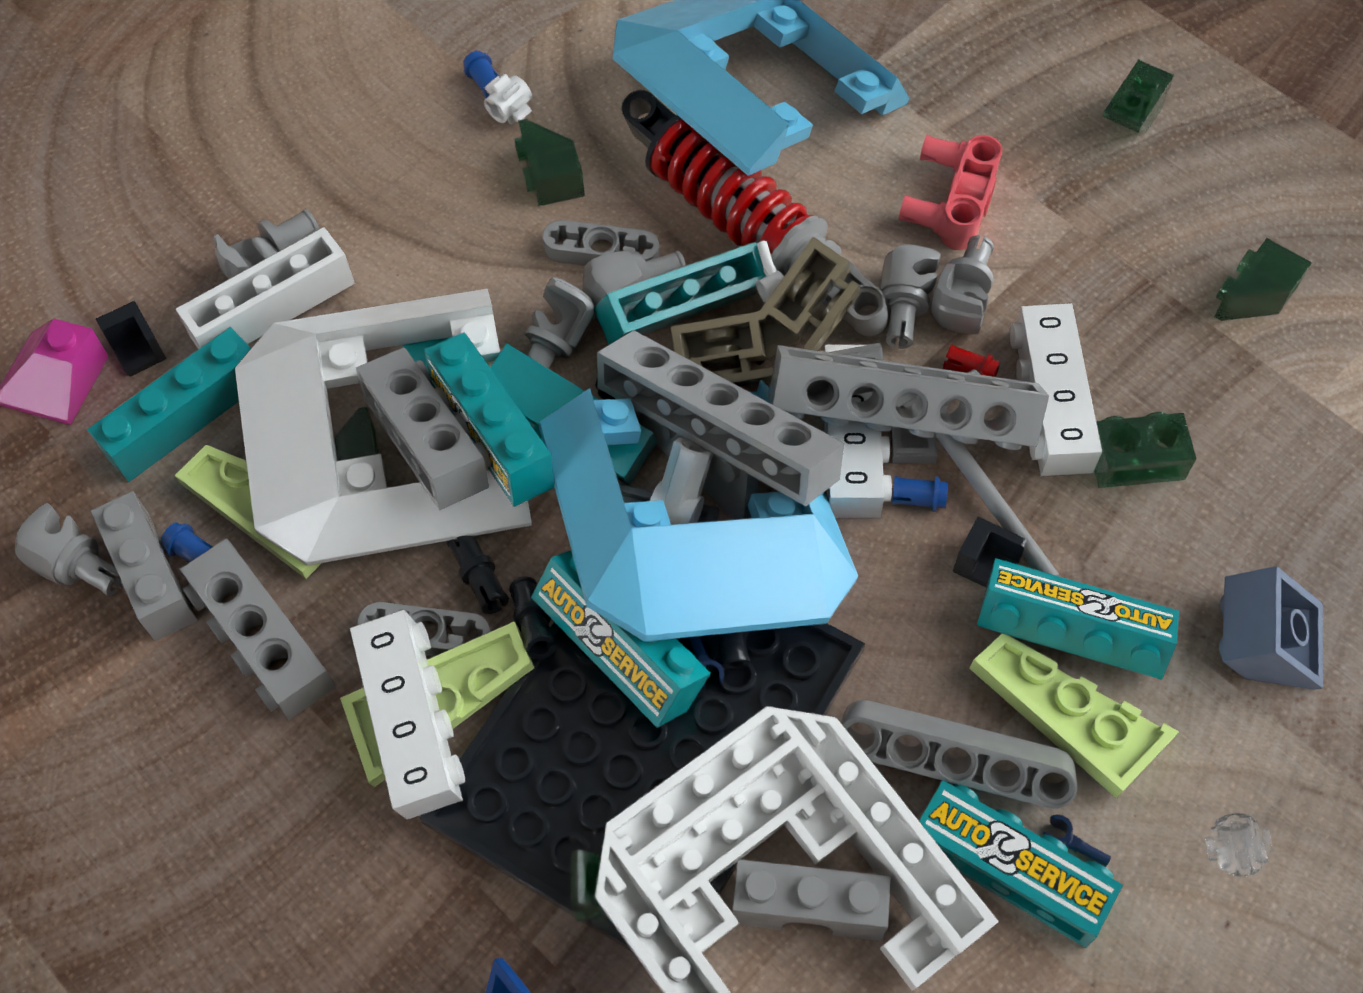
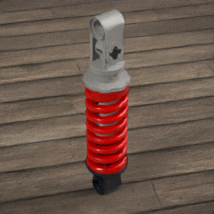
M636 90L624 98L621 105L622 114L633 136L648 148L645 158L647 170L661 180L669 182L670 187L677 194L683 195L684 199L691 206L697 207L699 213L704 218L712 220L713 225L720 232L727 233L728 238L735 245L745 246L754 242L767 241L773 265L776 271L781 272L783 276L789 271L812 237H815L841 256V248L834 241L826 240L827 222L815 215H808L807 209L802 203H792L790 193L783 189L777 190V184L773 178L762 177L761 170L749 176L745 174L682 118L675 115L655 98L652 93L646 90ZM649 113L647 116L638 119L641 115ZM849 261L851 271L843 281L848 284L854 281L860 286L861 293L842 319L861 335H877L886 328L889 321L884 295L878 287L866 279ZM834 286L822 304L827 307L833 297L841 290ZM872 305L877 307V310L871 315L863 316L858 314L859 310L865 306Z

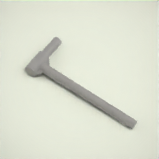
M971 370L970 372H968L971 374L980 375L976 370ZM916 398L901 405L900 408L911 406ZM955 399L946 401L941 406L940 413L946 414L949 402ZM935 433L938 441L1001 527L1027 539L1028 542L1023 552V557L1032 569L1059 576L1057 570L963 443L953 439L952 435Z

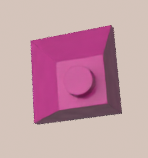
M52 319L32 331L0 385V406L71 425L109 357L93 329Z

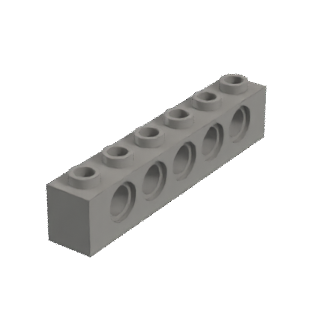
M635 330L597 352L598 389L616 399L631 398L635 410L800 504L807 506L840 480L844 450L843 442Z
M780 345L777 346L768 396L770 404L798 419L804 418V414L822 416L821 419L835 425H846L848 420L865 422V426L878 431H891L892 426L907 428L910 433L927 438L935 437V433L952 435L953 439L968 444H976L979 439L995 441L996 445L1010 450H1020L1022 445L1037 447L1049 395L1039 383ZM816 380L828 381L830 385L825 393L818 396L807 393V389L812 382ZM869 386L873 388V393L869 399L863 402H856L851 399L854 391L859 387ZM909 392L917 394L916 400L911 406L907 408L896 407V402L901 395ZM950 399L960 400L958 408L953 413H940L941 406ZM996 405L1003 406L999 417L994 420H984V415L989 408Z

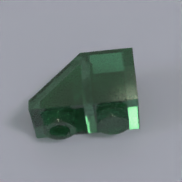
M1138 59L1104 110L1102 117L1135 132L1146 133L1163 108L1174 75Z
M518 120L520 137L514 138L518 161L526 160L528 167L522 168L527 192L535 191L538 206L584 197L583 173L574 141L530 120Z
M1266 238L1256 252L1252 249L1246 252L1236 271L1240 272L1239 276L1236 279L1229 276L1216 295V298L1222 302L1214 317L1225 321L1279 314L1299 287L1312 262Z

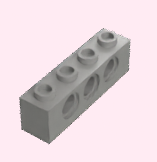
M405 347L356 367L364 400L439 511L489 488L486 468H489L491 463L481 442H472L465 420L460 414H452L444 391L441 387L434 388L431 385L429 373L421 360L415 362Z
M227 538L180 569L189 582V585L182 590L197 611H200L205 606L210 611L213 617L206 621V623L221 644L229 639L234 644L237 651L230 656L244 676L247 678L255 673L262 685L257 687L255 691L270 712L279 707L287 719L291 720L336 688L326 669ZM238 593L232 601L222 603L227 595ZM262 625L260 631L255 635L245 636L250 628ZM287 658V662L283 667L278 670H269L276 660Z

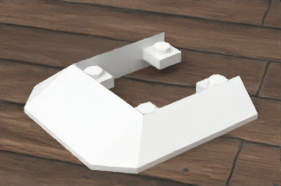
M488 289L288 320L271 325L235 367L254 528L257 533L308 566L449 541L460 536H477L532 526L528 501L513 507L488 468H486L489 483L488 489L439 511L420 482L387 488L381 454L337 461L327 389L360 383L356 367L368 362L366 351L454 337L465 332L486 362L496 360L500 354V348Z
M768 706L607 822L595 899L662 993H731L702 954V952L739 924L710 882L784 826L790 831L815 865L850 839L877 875L891 876L890 892L913 921L879 949L911 990L918 988L951 959L962 953L999 922L836 717Z

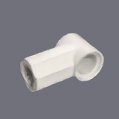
M678 438L674 441L663 479L656 486L650 501H664L671 525L698 522L704 505V497L700 495L713 457L711 452L683 438Z

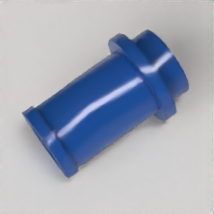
M473 51L463 61L464 73L468 78L474 79L487 98L490 94L486 91L485 86L499 75L492 67V59L488 54L481 51Z
M895 476L892 505L904 504L932 507V512H936L937 508L946 509L948 482H942L940 477L936 476L934 481Z
M173 523L165 530L161 537V544L168 555H178L188 563L213 547L195 535L193 528L189 524Z

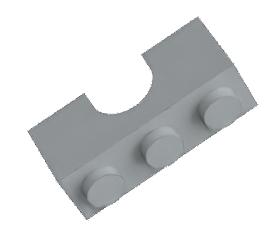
M134 491L91 510L135 614L154 641L198 621L186 594L182 590L181 583L175 576L163 553L165 548L161 544V539L155 525Z
M738 859L733 915L738 920V925L782 930V926L788 923H809L830 928L833 936L882 941L888 928L891 876Z

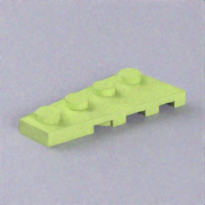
M205 445L175 474V477L182 486L305 579L322 564L307 566L256 532L246 460Z
M515 622L427 659L428 666L433 665L435 667L442 687V692L436 694L439 710L444 709L447 712L452 729L534 669L532 660L525 649V643L520 630ZM361 688L340 699L368 782L373 787H376L385 780V775L365 690Z
M1002 633L973 660L969 669L1057 747L1067 752L1074 762L1116 799L1179 733L1178 730L1165 723L1160 727L1140 716L1142 710L1126 701L1119 704L1096 691L1098 685L1082 676L1079 679L1069 676L1057 669V662L1013 637Z

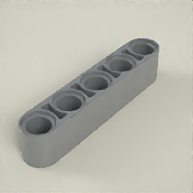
M869 700L852 702L843 714L841 724L871 762L958 785L962 784L966 787L1047 808L1058 809L1065 807L1073 801L1077 794L1074 761L1067 752L1061 749ZM865 723L873 729V732L862 735L856 733L851 728V725ZM903 735H912L918 738L921 743L917 746L909 747L903 745L898 738ZM958 747L966 750L969 755L965 758L954 759L945 751ZM1000 760H1010L1017 767L1010 771H1001L993 764ZM1051 772L1060 773L1066 777L1059 783H1049L1042 779L1044 775Z

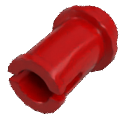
M952 344L947 352L946 358L948 360L944 361L943 369L964 373L976 370L980 375L996 377L1001 362L994 360V355L992 354L985 357L958 348Z

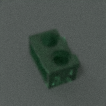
M1153 412L1143 417L1124 418L1122 416H1110L1101 421H1096L1102 448V454L1094 470L1098 488L1185 480L1197 459L1184 413L1167 414L1165 412ZM1156 442L1163 443V444L1166 445L1168 448L1162 447V446L1158 445ZM1112 446L1120 447L1125 452L1117 451Z

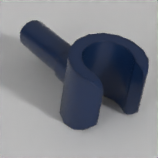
M700 636L688 637L695 658L707 670L716 673L718 682L721 685L724 677V670L721 664L710 660ZM705 684L701 688L702 691H705Z
M1059 814L1050 817V824L1057 829H1061L1066 834L1056 839L1061 841L1070 850L1078 852L1104 867L1108 865L1111 856L1074 835L1072 823L1068 818ZM1043 832V834L1052 836L1047 832Z

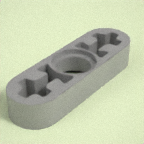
M557 220L548 224L542 234L546 255L557 262L586 265L589 261L599 256L620 252L619 244H625L623 251H630L631 253L638 252L640 247L647 248L644 250L643 255H641L646 261L660 257L659 240L652 232L647 230ZM562 237L568 238L563 241L562 245L555 244L560 241V238ZM580 239H582L583 248H578L580 246ZM597 240H607L612 244V247L605 252H596L590 248L591 244Z
M376 602L368 605L362 610L358 618V625L405 610L416 623L424 621L434 622L438 626V631L430 639L431 648L425 651V655L437 656L464 644L463 638L459 635H468L470 629L475 628L479 637L491 632L488 622L482 616L475 613L386 602ZM447 625L451 626L453 634H448Z

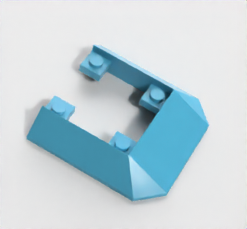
M673 0L618 19L616 22L612 59L748 176L776 164L782 149L809 138L813 124L785 101L769 107L728 73L725 69L729 55L715 44V40L754 26L778 47L793 43L838 79L834 92L861 114L875 109L881 115H885L907 105L909 101V96L893 73L800 0Z
M760 380L757 392L750 393L770 403L768 397L770 388ZM589 388L539 423L542 441L552 454L554 487L586 607L643 641L828 623L858 578L857 571L825 492L807 506L800 504L779 491L751 494L748 503L752 519L671 525L663 500L624 503L607 445L636 444L639 442L641 429L631 398L593 400L591 389Z

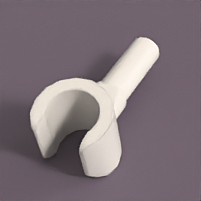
M761 241L757 243L766 277L758 280L756 286L761 299L766 303L784 276L781 272L776 271L773 265L767 241Z

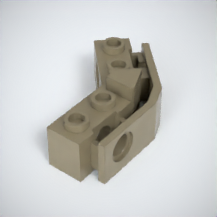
M812 237L760 311L672 326L671 333L674 352L707 370L708 365L740 360L742 368L713 372L737 386L760 383V380L763 382L771 381L774 367L752 370L751 362L775 360L778 345L793 348L800 345L802 342L801 338L811 325L816 330L802 349L819 351L860 295V286L854 281H851L849 284L843 281L851 271L849 261L815 237ZM834 286L839 288L841 291L827 305L820 320L816 319L813 315Z

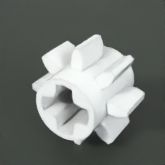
M504 74L501 77L497 76L485 86L490 96L484 100V104L489 114L496 121L504 123L508 120L510 124H513L515 121L519 123L532 112L526 104L532 99L531 90L520 77L512 76L509 79L507 74Z

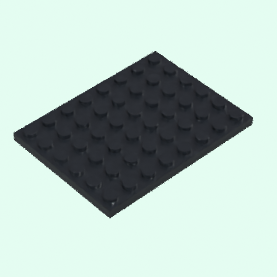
M554 622L550 630L556 644L555 651L545 659L531 658L534 669L508 688L459 759L465 776V783L459 785L463 801L422 814L419 819L422 824L633 952L595 899L607 822L767 706L826 716L863 653L865 643L828 623L745 631L747 652L750 657L749 665L738 669H723L724 677L721 685L718 682L716 673L708 670L711 674L704 683L705 691H699L688 711L657 728ZM716 634L700 636L710 660L719 663L720 656ZM688 637L676 638L694 655ZM738 862L710 882L719 896L737 867Z

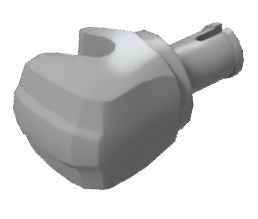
M307 209L302 210L301 213L278 226L271 224L267 219H263L257 223L260 237L244 239L228 247L218 234L215 235L213 242L216 258L222 273L231 279L318 231L319 226Z
M980 235L969 238L964 256L950 261L942 271L930 306L934 319L939 326L964 334H979L988 306L987 293L990 291L994 281L993 273L986 266L993 252L994 245L987 237H983L979 249H976Z
M901 245L886 255L882 268L880 290L884 295L888 314H890L888 334L886 335V343L889 346L895 347L896 338H899V336V349L908 348L913 345L915 318L925 315L929 311L930 297L928 294L932 292L936 284L937 274L935 272L939 266L941 253L922 246Z
M630 251L609 253L594 258L585 265L582 291L591 298L595 307L607 293L685 267L686 264L680 251H675L672 254L649 261L643 259L637 251L633 253ZM594 311L593 319L598 321V318Z
M555 277L548 281L543 298L551 306L556 317V323L551 324L541 310H536L532 313L534 326L529 325L525 332V336L532 344L527 356L548 369L555 357L569 358L594 316V306L591 298L574 285Z
M46 503L32 513L21 525L15 539V554L24 565L40 576L60 585H72L82 579L101 590L107 596H113L117 593V590L111 584L116 585L120 589L123 586L115 566L97 556L99 550L98 542L87 534L80 535L79 527L70 515L66 516L61 529L59 515L50 504Z

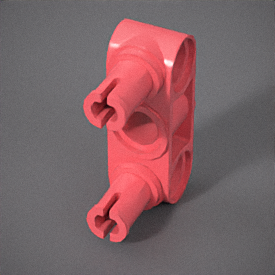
M926 135L920 160L954 168L955 174L947 202L942 201L941 204L905 195L898 220L933 229V233L938 234L947 247L954 250H964L967 248L969 238L978 235L983 217H986L997 179L1002 146L998 140L989 135L975 136L968 140V142L962 140L961 143Z

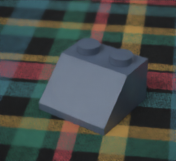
M1277 566L1225 576L1224 595L1220 601L1221 611L1224 616L1223 637L1219 642L1222 662L1248 680L1312 690L1323 689V603Z

